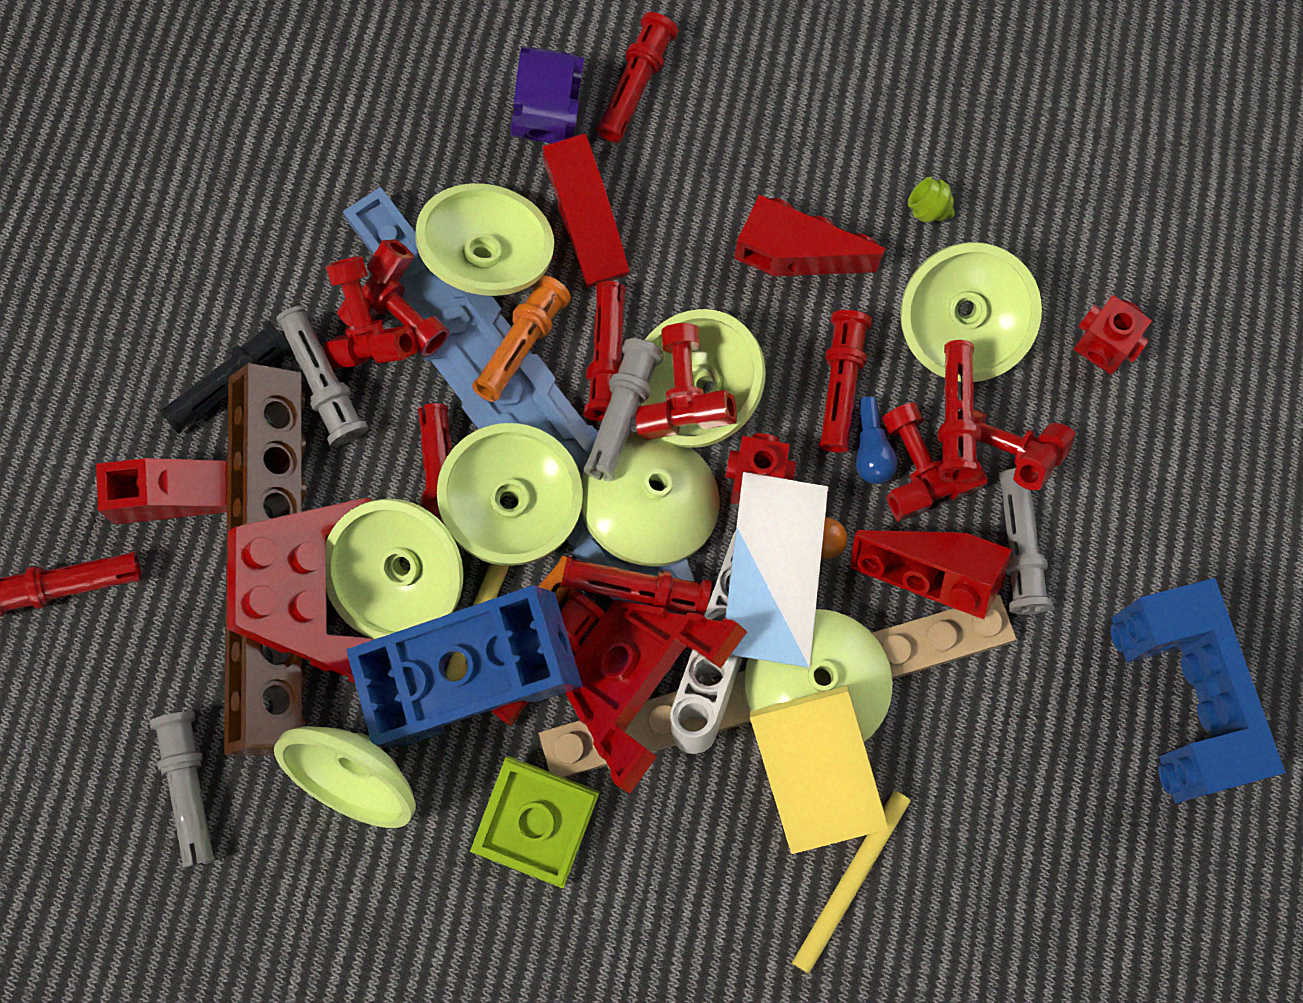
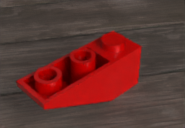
M759 194L737 239L734 259L775 277L877 272L886 248L877 245L874 239L865 234H851L835 227L834 223L825 217L817 215L811 217L795 210L785 200L779 198L769 199Z
M143 458L96 464L98 511L114 525L227 512V461Z
M857 530L854 537L850 569L984 620L1004 584L1012 549L968 533Z

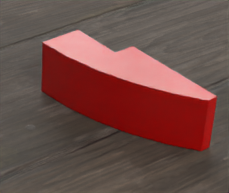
M586 133L542 146L544 165L558 201V210L586 287L590 288L603 281H612L630 275L612 209Z

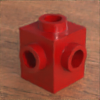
M1112 295L1102 309L1094 304L1078 326L1085 333L1073 350L1112 375L1124 359L1133 363L1149 341L1142 334L1152 320L1143 315L1141 309L1134 303L1120 300Z
M756 433L752 437L742 436L739 451L730 450L725 478L734 479L730 503L739 505L743 472L793 480L796 461L787 460L790 444L781 443L778 437L770 434Z

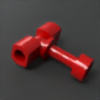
M382 240L366 265L371 275L364 286H361L371 320H374L377 314H385L390 311L404 326L411 327L417 341V351L423 357H428L440 349L446 342L450 330L435 316L424 319L402 298L405 293V287L399 281L415 257L398 240ZM344 300L337 314L346 325L351 327L353 326L346 300Z
M362 256L342 259L325 266L330 284H341L353 326L345 329L346 335H340L324 342V351L332 369L357 366L370 360L371 357L377 363L404 360L417 353L416 337L410 326L383 329L381 319L371 320L359 280L368 275Z
M675 323L663 327L661 330L662 349L672 354L675 388L665 393V402L637 408L635 420L638 435L647 440L678 435L680 426L694 423L703 429L736 424L737 408L732 394L726 390L704 394L703 389L693 385L691 352L700 348L699 327L691 323Z
M916 402L901 405L882 417L889 435L901 436L917 469L909 476L912 481L911 483L891 490L886 497L890 510L897 522L928 511L935 500L949 495L953 501L981 490L988 483L982 466V476L974 482L955 484L939 479L938 467L943 464V460L933 461L917 428L924 421V418Z
M974 409V422L981 429L980 442L1016 455V470L1013 480L1025 489L1040 490L1051 477L1053 467L1060 466L1070 453L1076 433L1064 424L1050 423L1038 438L1034 437L1035 432L1028 430L1024 437H1020L985 424L986 414Z

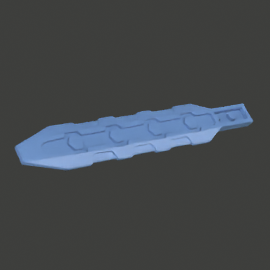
M381 187L344 210L343 214L346 221L372 255L382 240L391 239L398 240L413 253L415 258L399 281L405 287V293L402 298L424 319L435 316L450 330L449 336L441 348L432 355L423 358L426 362H432L463 402L462 409L477 429L500 423H518L538 428L554 437L567 449L582 477L584 466L588 461L598 432L593 425H587L556 386L555 376L537 354L528 352L522 364L501 393L498 401H487L473 390L472 383L478 378L496 348L511 328L501 315L502 309L492 296L478 295L459 290L445 283L432 273L420 257L416 246L415 231ZM399 321L400 327H403L404 325ZM581 512L572 533L567 538L574 548L573 555L577 560L618 567L657 576L658 572L665 570L670 571L672 577L694 581L687 558L667 566L647 567L626 562L612 555L591 535ZM608 597V598H610V599L613 600V601H614V600H620V601H626V602H631V603H637V604H643V605H649V606H651L650 604H645V603L630 601V600L621 599V598H616V597Z

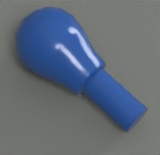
M871 396L864 397L859 400L863 431L860 433L856 468L859 475L866 482L884 484L891 480L896 473L898 459L887 439L885 430L881 429L877 399Z

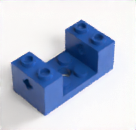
M1216 578L1140 597L1111 618L1113 622L1111 625L1112 641L1119 652H1123L1126 663L1181 649L1183 654L1181 658L1183 675L1189 684H1193L1199 700L1197 713L1200 723L1206 731H1210L1212 737L1210 739L1191 743L1159 756L1161 762L1158 769L1159 778L1164 790L1168 794H1172L1175 804L1286 773Z
M536 585L346 649L370 740L378 747H403L445 733V725L520 700L539 702L583 687L554 592ZM460 652L467 659L468 669L462 679L452 681L446 675L445 663L450 655Z

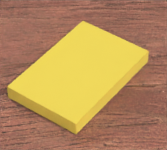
M848 686L750 711V720L791 854L889 829Z

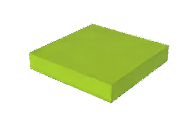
M507 756L503 762L470 852L564 888L600 791Z

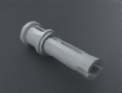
M295 306L280 313L276 318L277 322L281 325L295 358L312 390L313 395L310 398V405L314 411H319L330 435L327 438L331 447L340 446L359 438L368 431L369 427L365 421H360L349 399L352 394L349 386L345 385L344 382L338 381L325 351L309 322L305 308L303 306ZM302 339H304L317 368L314 366ZM336 410L339 412L343 422H341Z
M638 338L625 340L622 346V351L625 355L619 371L613 374L609 381L610 391L613 394L588 461L584 466V472L595 479L601 480L603 473H605L603 478L605 481H612L614 479V473L637 408L640 403H644L650 397L652 390L649 383L655 366L662 363L664 353L658 346L646 340Z
M1016 468L1002 471L999 474L1003 493L1009 549H1012L1006 572L1011 578L1013 601L1009 603L1010 613L1028 615L1046 612L1053 608V601L1047 597L1044 571L1048 569V563L1044 555L1039 554L1031 490L1019 486L1013 480Z
M193 711L167 714L149 721L150 728L157 732L161 760L157 762L158 771H161L162 775H167L182 857V868L199 866L200 863L207 864L215 861L212 854L197 768L202 767L203 757L202 753L196 752L191 725L196 720Z

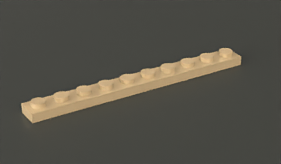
M997 595L984 620L953 608L872 633L886 653L891 668L892 680L1012 644L1016 641L1000 595ZM824 669L814 671V680L817 684L826 686L831 683V676L828 671ZM745 671L737 674L718 732L751 723L750 709L747 704L744 687ZM719 678L713 681H709L703 683V685L713 686L718 684L722 679ZM678 691L647 700L625 732L651 752L675 746L676 744L673 741L670 716ZM690 717L684 720L681 726L687 731L696 732L706 726V722L699 717ZM580 720L538 733L548 769L551 773L569 778L608 766L606 761L596 751L593 745L594 739L587 726Z

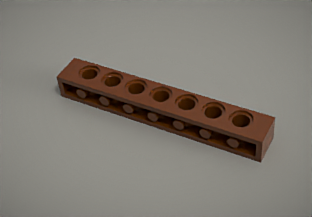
M247 363L228 377L224 755L275 757L274 746L284 732L299 727H306V720L302 715V692L306 685V671L302 666V657L290 652L282 653L270 648L273 654V663L271 664L263 655V644L227 630L228 531L236 526L271 519L266 515L263 503L270 507L274 518L301 512V505L306 494L305 481L301 479V459L306 448L305 436L301 434V414L305 408L306 396L304 390L301 389V372ZM264 413L271 418L274 427L267 423ZM264 458L271 463L274 473L266 468ZM263 693H266L272 700V713H269L263 705Z

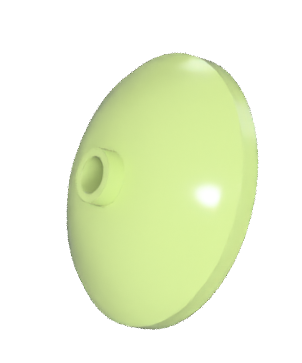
M473 183L458 185L441 191L424 205L416 224V246L425 265L445 283L473 294L499 296L522 291L536 283L545 274L553 256L554 236L544 214L522 195L500 186Z
M960 243L936 252L926 259L913 273L902 297L901 327L905 340L915 357L930 371L944 378V345L953 340L972 342L974 344V382H978L1005 373L1027 354L1039 331L1042 304L1034 277L1028 268L1013 254L987 243ZM963 301H972L974 305L972 313L968 316L959 315V305ZM958 375V381L961 382V376Z
M696 309L667 319L657 326L645 339L663 351L661 334L663 327L675 323L697 325L700 334V348L691 352L694 387L702 389L705 383L713 381V388L708 393L726 390L735 398L737 408L736 424L703 429L694 423L680 426L678 435L660 438L670 444L687 448L709 446L730 437L738 431L755 411L763 393L766 375L761 347L754 335L744 324L731 315L720 311ZM663 351V361L660 365L655 366L649 383L652 390L650 397L644 403H640L638 407L665 402V393L675 388L673 357L671 353Z
M518 423L490 425L466 436L447 456L440 471L437 484L439 513L443 524L451 533L455 542L474 557L497 565L514 566L528 564L554 552L572 533L578 521L583 501L581 476L574 459L567 449L548 433L538 428ZM504 496H513L518 501V505L513 509H506L501 505L500 500Z
M631 432L626 439L612 481H605L603 479L605 473L602 474L601 480H598L583 472L581 477L583 488L581 514L583 520L595 540L604 549L621 560L647 567L667 566L678 563L697 552L715 528L720 508L718 486L711 469L693 448L676 446L660 438L647 440L638 435V432ZM655 480L660 482L664 490L656 491L652 489L649 481Z
M378 499L354 508L336 523L326 541V592L335 610L353 629L374 640L454 612L463 587L462 559L451 533L431 512L405 500ZM400 557H404L409 561L410 571L402 569L399 563Z
M816 609L810 668L748 658L746 664L744 687L750 711L848 686L863 741L865 742L879 728L890 706L893 682L886 653L875 636L855 619L838 612ZM818 669L828 671L831 676V683L826 686L817 684L814 680V671Z
M306 726L284 732L274 746L276 760L283 771L312 797L343 815L374 826L398 828L408 824L415 812L416 803L413 792L402 772L392 758L381 747L373 744L370 737L365 734H354L338 728Z

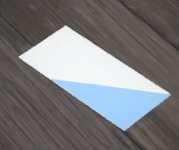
M743 472L725 619L734 620L747 633L731 655L810 668L828 486Z

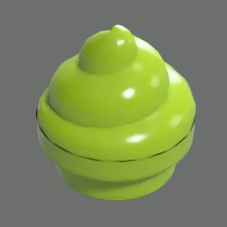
M932 177L923 179L909 196L908 206L913 210V216L923 223H931L935 220L944 221L947 218L951 219L954 217L955 211L953 209L951 188L941 179L936 181Z

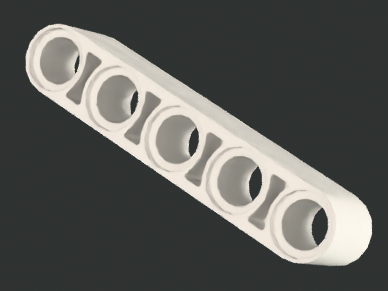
M736 531L731 539L705 613V617L710 620L722 621L723 618H726ZM692 650L670 716L673 741L680 750L686 753L698 754L712 746L743 657L730 655L720 669ZM705 673H714L722 680L716 685L705 686L699 683L697 678ZM690 717H699L706 722V726L696 732L685 730L681 724Z

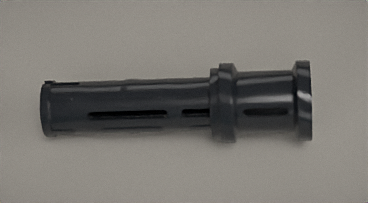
M269 320L263 323V330L242 346L235 344L231 347L232 350L229 352L231 357L197 381L191 388L166 407H162L159 410L178 434L228 395V377L247 363L269 367L283 355L290 357L294 354L290 345Z

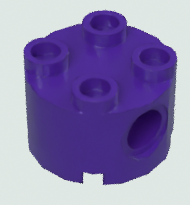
M521 46L510 137L546 143H555L574 137L584 57L575 56L574 53Z

